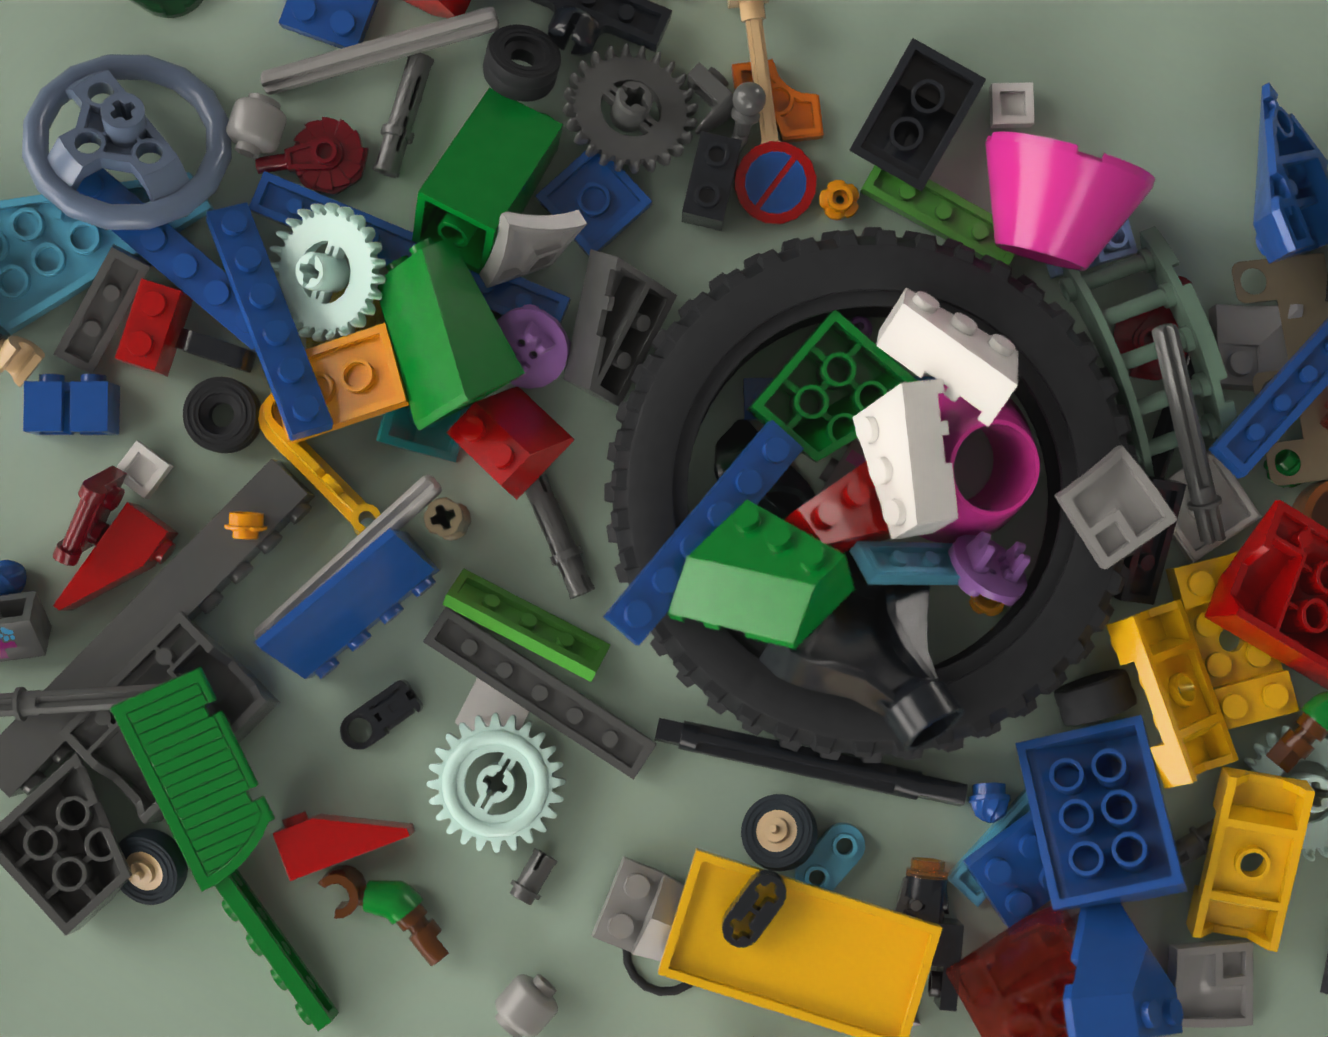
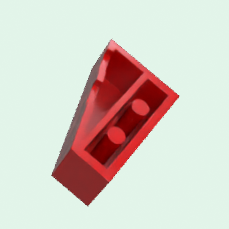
M867 461L806 502L784 520L840 553L851 549L857 541H884L892 539L887 523L883 518L881 504L874 483L870 478Z

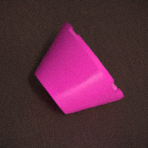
M993 132L992 136L988 135L985 143L995 246L1015 255L1057 267L1080 271L1087 270L1149 194L1155 182V177L1151 173L1130 162L1103 153L1101 159L1077 151L1079 145L1016 132Z
M938 393L941 421H948L949 435H942L945 463H952L954 474L955 457L961 443L970 433L980 428L987 436L992 447L993 469L984 488L968 500L960 493L954 477L958 519L934 533L919 535V537L937 543H954L962 535H978L980 532L992 535L1003 528L1017 514L1031 496L1037 484L1040 462L1029 424L1019 407L1010 397L988 427L977 419L982 412L961 396L956 402H953L944 393Z

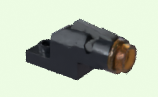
M912 857L911 867L906 868V877L902 879L894 911L929 921L942 927L931 966H937L936 971H930L928 995L934 997V1003L939 1010L957 1012L964 925L958 919L944 918L945 914H949L947 895L949 872L945 871L944 860Z

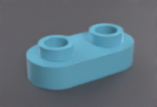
M844 822L830 826L817 840L815 849L808 860L795 868V879L812 884L809 881L810 873L814 870H820L824 873L823 881L820 884L812 885L833 891L864 854L865 840L861 832L852 824ZM842 838H848L852 842L851 849L846 853H841L837 850V843Z

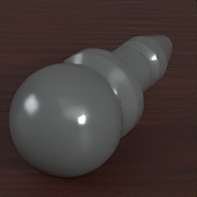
M754 82L740 84L733 93L734 107L731 110V117L735 120L732 138L742 140L740 152L748 142L751 125L758 123L760 119L759 112L766 103V95L763 88Z

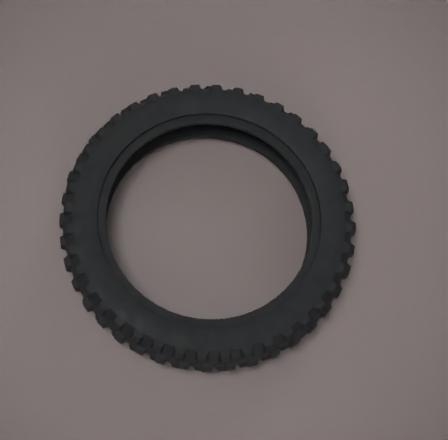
M865 227L861 236H856L854 230H835L823 232L821 241H815L813 237L803 240L797 237L783 242L781 252L779 253L774 249L762 254L757 253L744 260L745 269L740 271L736 268L727 275L722 272L709 281L710 292L708 294L701 292L694 300L689 299L678 310L681 319L678 322L674 321L668 330L661 329L653 339L652 346L656 351L654 354L647 356L643 365L638 364L631 377V381L636 387L634 391H631L627 402H620L616 414V420L622 423L621 429L617 430L615 442H609L607 460L614 463V470L612 471L611 482L604 484V501L613 504V511L610 513L611 524L607 525L606 528L609 543H617L620 564L615 566L619 583H628L630 585L689 515L687 486L693 446L710 406L732 376L753 356L776 340L799 329L820 323L827 314L834 310H837L845 318L855 316L887 318L906 288L914 293L922 291L931 295L939 302V307L953 315L955 313H962L970 317L977 324L978 329L991 336L999 334L1014 344L1015 350L1018 351V385L1013 392L1023 405L1035 429L1042 450L1047 474V521L1042 546L1033 571L1027 581L1024 594L1011 606L998 623L978 641L960 653L933 665L938 679L946 683L963 707L964 714L948 731L916 750L905 751L885 722V716L850 698L801 688L777 677L759 660L767 645L760 640L747 638L743 631L721 627L720 631L706 628L702 621L685 618L684 622L670 619L667 612L651 631L654 639L650 642V645L658 656L668 654L673 660V665L678 670L676 677L687 688L694 684L698 686L709 697L707 705L721 715L727 710L733 713L736 719L742 722V729L756 736L764 730L773 734L775 738L780 739L779 744L781 747L797 752L801 745L811 747L815 752H820V757L838 760L841 753H850L855 757H860L864 763H881L883 754H892L897 758L903 757L907 761L922 758L923 750L935 748L952 752L964 748V738L969 736L976 738L982 736L989 737L1001 730L1000 721L1007 717L1016 718L1019 715L1025 717L1037 708L1035 698L1040 694L1049 695L1054 690H1057L1068 679L1064 672L1070 664H1078L1082 659H1086L1095 647L1090 637L1095 632L1103 631L1106 624H1108L1115 610L1109 602L1113 595L1120 594L1123 586H1126L1131 571L1123 564L1124 559L1134 554V551H1132L1108 569L1100 568L1054 496L1091 469L1118 445L1123 446L1138 463L1135 445L1127 444L1126 436L1132 430L1126 406L1116 405L1114 398L1119 389L1107 367L1099 368L1095 361L1099 353L1093 346L1094 344L1085 331L1076 334L1072 330L1075 320L1056 301L1048 305L1043 300L1045 292L1026 275L1023 274L1015 279L1011 276L1012 267L987 254L982 259H978L975 257V249L964 246L961 242L947 238L943 245H938L936 236L906 230L903 237H897L895 230H882L881 227Z

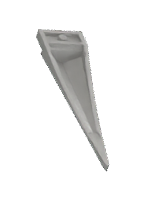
M623 856L591 934L592 937L629 951L634 955L661 961L684 884L660 870ZM915 1018L913 1026H920L919 1020Z

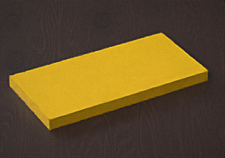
M696 848L658 968L659 975L854 1037L910 1036L942 932L940 925L780 875L786 886V899L783 906L754 944L745 948L735 947L724 938L722 918L750 877L764 869ZM770 882L767 886L759 883L756 886L759 890V898L755 905L759 906L767 896L773 899L777 896L774 892L775 883ZM751 911L741 921L735 918L732 920L734 934L738 935L741 931H746L747 933L752 931L749 928V919L753 915Z

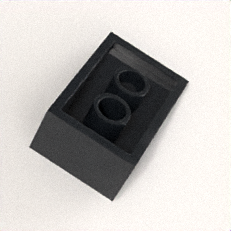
M912 38L849 151L922 192L984 86L986 78Z

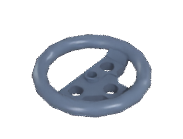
M107 54L70 66L40 89L23 120L22 159L38 192L68 217L106 230H149L188 216L217 191L232 159V143L226 133L229 119L215 92L186 68L150 55ZM117 80H146L174 90L195 107L206 128V153L196 174L190 180L179 156L146 117L143 102L137 96L127 93ZM104 93L110 95L103 103H95L91 100L97 94ZM73 99L80 107L76 128L60 135L49 152V130L61 107ZM85 143H95L100 146L93 153H82L78 150ZM146 153H156L161 156L160 160L151 164L143 163L139 160ZM100 169L133 173L145 188L150 202L144 204H109L83 195L77 189L85 177Z

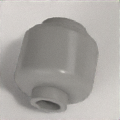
M249 93L248 97H242L235 101L226 126V133L231 141L236 144V152L249 158L258 159L260 154H270L278 149L286 125V116L280 110L281 104L278 101L259 93Z
M525 974L516 976L495 1001L498 1012L495 1019L513 1037L537 1036L558 1012V1006L553 997L556 993L555 987L540 974H537L535 978Z

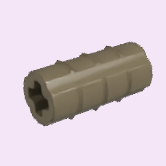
M443 497L432 501L428 505L427 511L424 514V522L430 533L452 541L458 540L467 533L468 527L471 524V517L466 506ZM445 511L456 515V517L450 520V528L441 525L440 522L446 518Z

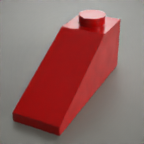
M127 502L53 606L59 611L74 610L155 567L157 563L163 564L176 547L173 540L178 535V532L139 504Z
M306 811L282 819L284 827L272 834L288 878L292 881L409 837L415 832L412 823L318 814L308 818Z

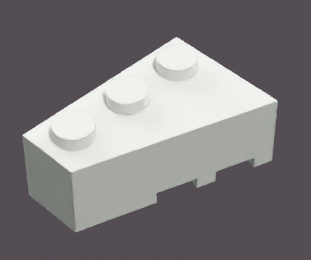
M906 288L879 329L876 346L920 378L925 373H928L936 379H943L944 385L948 387L944 395L953 402H956L961 396L982 412L977 419L989 427L1018 385V351L1015 350L1014 344L999 334L991 336L978 329L977 324L970 317L962 313H955L953 315L939 307V302L931 295L922 291L914 293Z
M943 379L901 383L853 417L856 434L861 443L869 467L870 478L874 483L881 504L883 518L887 523L892 540L931 534L958 519L952 463H945L942 435H949L948 421H941L938 393H945Z

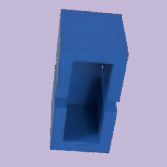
M39 374V381H24L23 432L34 435H74V432H80V435H119L120 386L106 381V375L81 374L80 381L65 382V375Z

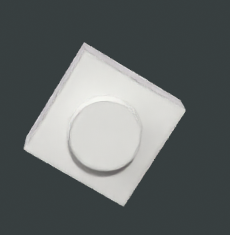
M1033 82L992 83L990 85V128H1030L1034 125Z
M136 440L116 468L127 473L123 482L125 485L144 499L149 500L174 466L145 444Z

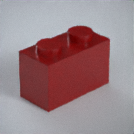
M141 278L115 358L129 365L168 377L177 351L175 347L181 329L185 327L193 300L180 290Z

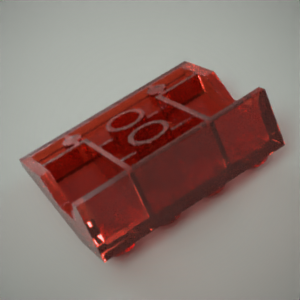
M1052 906L1024 917L946 969L947 976L981 1037H1068L1063 996L1065 985L1073 984L1076 966L1070 959L1076 926L1067 909L1054 911Z

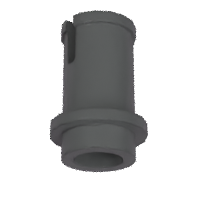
M534 848L533 854L517 881L512 880L510 883L513 885L510 894L524 903L532 905L535 899H540L541 895L538 893L558 861Z

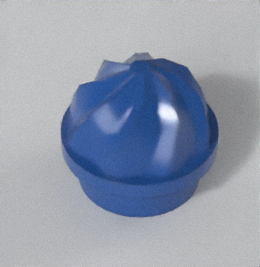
M0 561V596L21 593L27 579L25 568L22 564L15 561Z
M998 782L972 785V796L968 797V802L971 804L975 816L987 823H994L1007 814L1008 803L1011 801V795L1006 794V784Z

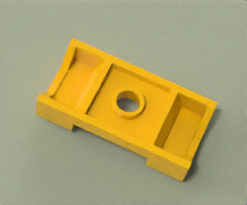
M1239 550L1219 557L1165 569L1173 600L1181 599L1228 729L1299 711L1289 670H1283L1280 661L1239 638L1238 646L1234 650H1224L1219 642V636L1224 628L1204 617L1219 578Z
M1181 599L1152 607L1107 624L1111 645L1117 654L1120 665L1132 662L1136 665L1139 682L1146 693L1153 713L1154 724L1160 732L1163 742L1150 747L1154 758L1155 768L1160 774L1164 788L1193 783L1197 781V775L1207 770L1238 761L1239 758Z
M1221 766L1213 802L1216 814L1200 884L1194 885L1186 925L1192 937L1203 938L1214 932L1247 938L1268 951H1278L1315 796V790L1307 781ZM1258 853L1262 855V863L1257 869L1245 871L1240 868L1241 860L1245 855Z

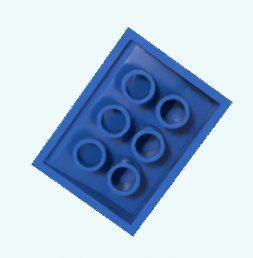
M389 528L255 641V644L262 651L302 678L308 679L317 675L322 679L340 664L336 659L337 656L348 647L352 652L356 651L372 637L368 630L381 620L386 625L404 610L400 603L413 593L418 598L436 583L432 576L439 569L408 532Z
M1142 715L1015 743L1054 911L1146 900L1187 891L1158 772L1155 768L1154 758L1150 749L1149 736Z

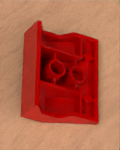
M1275 500L1219 578L1204 617L1327 690L1328 529L1282 500Z

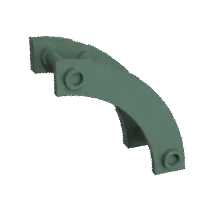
M1155 226L1139 232L1141 249L1137 251L1136 256L1082 276L1078 270L1063 268L1064 278L1059 280L1064 299L1067 303L1073 302L1095 343L1104 367H1107L1119 389L1115 396L1117 405L1126 406L1132 430L1126 436L1127 444L1135 445L1139 466L1147 476L1153 477L1154 471L1151 457L1178 447L1175 430L1148 440L1142 416L1169 406L1167 395L1164 389L1136 399L1127 370L1158 359L1155 344L1153 342L1120 354L1110 331V325L1164 306L1166 309L1170 308L1179 327L1183 351L1189 353L1195 371L1190 383L1193 396L1199 395L1202 399L1204 415L1201 416V421L1199 422L1203 437L1207 436L1209 439L1214 438L1216 440L1237 418L1234 401L1231 399L1225 401L1220 380L1227 378V373L1204 309L1192 284L1182 285L1173 268L1179 266L1180 262ZM1141 271L1145 274L1149 273L1158 286L1156 291L1102 311L1090 291Z

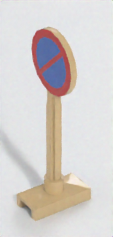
M727 0L728 9H740L741 22L746 25L753 82L759 84L766 95L765 106L759 112L761 144L755 146L742 158L735 172L734 189L739 204L750 217L765 224H783L797 219L809 208L816 194L817 176L812 161L800 148L787 142H781L778 139L762 21L766 19L764 4L769 3V0Z

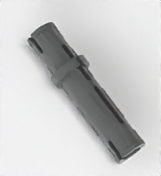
M423 53L407 56L408 59L388 124L382 125L380 133L384 137L376 163L373 165V170L384 176L399 177V170L407 144H412L415 136L411 131L431 66L434 63L433 58Z
M543 474L525 492L553 557H550L553 566L557 565L565 582L569 597L574 599L594 590L595 587L580 556L583 554L580 545L576 546L552 492L547 475Z

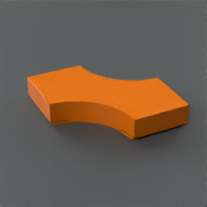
M773 59L768 60L776 126L782 142L791 143L823 139L824 132L819 95L802 93L788 86L778 75ZM751 62L732 64L734 91L744 82H753Z

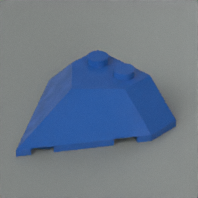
M1270 83L1262 86L1253 226L1257 233V247L1261 254L1266 256L1270 264L1328 245V161L1292 113L1288 115L1282 107H1279L1277 102L1278 93Z
M1115 903L1080 908L1070 959L1076 966L1073 984L1065 985L1063 996L1068 1037H1157L1183 1033L1181 1024L1183 1021V1008L1177 999L1176 988L1143 940L1122 904Z

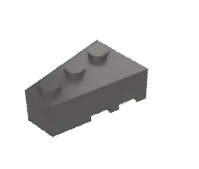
M591 249L563 379L591 396L619 407L620 402H623L633 383L631 377L638 364L642 365L652 346V341L658 334L677 295L619 257Z

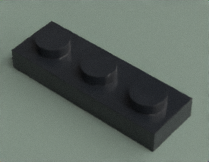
M1148 476L1178 519L1187 484L1176 480ZM1176 522L1135 549L1133 555L1124 559L1123 564L1131 570L1127 584L1123 586L1120 594L1113 595L1112 597L1121 601L1154 605Z

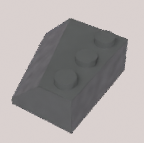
M77 752L0 822L1 866L65 936L80 930L114 898L132 876L85 765Z

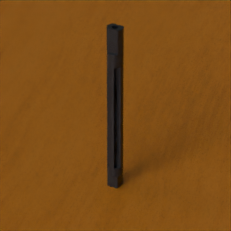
M659 718L654 741L679 746L678 749L913 800L923 798L950 805L963 806L967 795L968 784L922 775V771L885 763H864L861 761V758L843 754L840 755L838 760L820 757V752L813 751L811 747L801 746L796 752L781 747L778 740L685 720L684 723Z

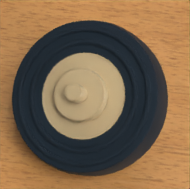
M773 794L759 799L749 808L742 822L741 838L745 851L755 863L765 869L781 872L795 869L808 860L817 843L818 829L814 815L804 803L789 795Z
M144 828L130 833L119 842L132 873L131 878L121 888V891L129 898L141 904L157 905L172 898L182 888L187 878V862L175 840L168 834L160 830Z

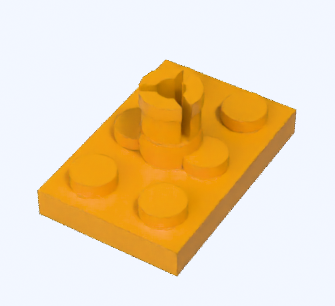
M386 323L305 349L333 421L332 430L290 441L283 420L282 423L287 441L295 444L408 406V398Z

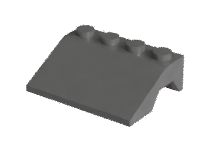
M181 611L104 686L163 684L202 667L217 697L215 701L206 704L210 715L223 710L239 743L280 703L246 667ZM111 710L78 712L58 733L92 769L112 780L135 804L138 817L144 824L161 822L164 816Z

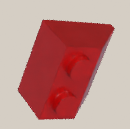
M518 386L475 402L446 432L516 500L575 440Z

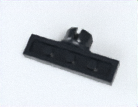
M530 0L554 12L548 25V35L562 51L565 50L572 36L571 40L576 43L571 54L575 56L591 53L598 37L603 33L612 34L641 47L644 45L646 49L656 52L672 16L671 9L649 0Z

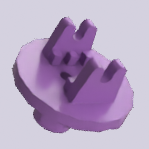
M527 304L520 308L511 309L497 319L501 330L525 374L513 380L510 384L532 389L544 387L559 377L567 364L571 341L556 318L535 305ZM519 339H523L525 345L520 344ZM531 351H535L537 356H533Z
M980 532L978 535H962L958 537L949 548L948 555L956 573L960 576L958 580L959 587L972 597H978L981 594L996 602L1013 606L1024 594L1027 587L1024 570L1029 564L1031 557L1022 554L1026 549V544L1017 541L1006 550L995 541L990 540L991 535L989 533Z

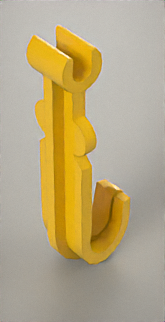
M271 393L260 406L258 417L260 430L266 439L352 524L355 533L359 535L365 529L361 521L365 518L375 520L381 515L380 511L374 505L367 504L305 440L295 444L287 441L279 409Z

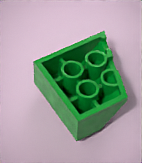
M834 310L825 316L746 410L763 425L768 421H775L804 448L801 453L816 463L858 438L853 421L855 415L899 384L916 382L918 380L876 346L873 341L843 315Z
M746 500L687 556L668 611V616L670 619L684 622L685 618L702 621L706 628L719 631L721 627L743 631L747 638L796 649L854 590V586L844 554L753 502Z

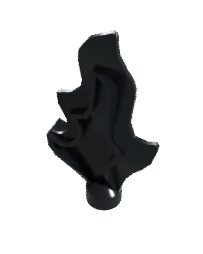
M744 419L737 420L717 441L714 458V474L717 481L758 434V431L749 421ZM790 465L757 505L785 520L795 510L816 495L808 482ZM851 549L842 554L846 557L854 590L796 649L768 643L759 660L777 677L798 687L850 698L885 716V722L905 751L916 750L944 734L964 714L963 707L946 683L938 679L928 651L927 614L930 585H868L850 552Z

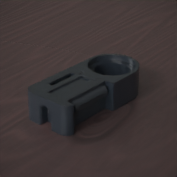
M399 680L344 718L340 726L341 739L352 749L361 750L368 748L389 734L387 727L391 730L414 714V708L417 712L422 711L423 704L406 680ZM356 718L367 720L372 727L371 736L365 742H357L349 734V726Z

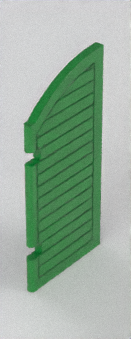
M199 667L112 705L110 710L201 892L218 884L243 864L259 843L268 823L273 821L275 816L265 796L252 800L248 790L258 786L259 783L223 710L210 715L206 704L215 701L217 697L202 667Z

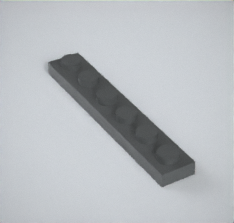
M445 607L423 641L633 780L657 745L656 742L448 607Z

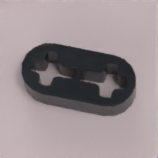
M185 328L181 329L175 347L189 354L247 373H251L257 353Z
M772 870L756 872L750 877L726 910L722 918V932L729 944L739 948H745L754 944L783 906L786 899V886L783 878L778 873ZM770 882L775 883L774 892L777 896L774 899L767 896L759 906L755 905L759 898V890L756 886L759 883L763 886H767ZM751 911L753 915L749 919V928L752 931L749 933L741 931L738 935L734 934L732 920L735 918L741 921Z

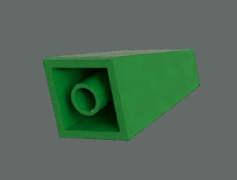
M489 87L419 189L412 241L419 243L425 239L432 238L434 243L451 237L468 269L479 274L494 247L500 215L507 211L523 213L558 150L563 124L545 113H540L516 100L506 98Z
M451 237L434 243L432 238H428L412 246L409 249L411 257H408V255L402 256L385 266L388 271L384 275L386 277L385 283L379 284L377 287L382 292V298L379 300L414 423L419 431L473 405L475 402L484 399L525 374Z

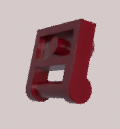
M112 465L82 482L78 492V496L81 498L64 539L57 543L53 552V558L57 562L67 566H75L82 552L97 545L110 527L106 523L110 512L114 511L123 499L125 490L121 486L126 477V472Z

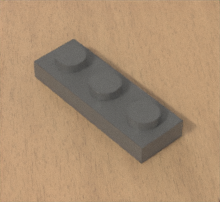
M113 244L53 355L93 374L134 299L141 278L144 279L152 265Z

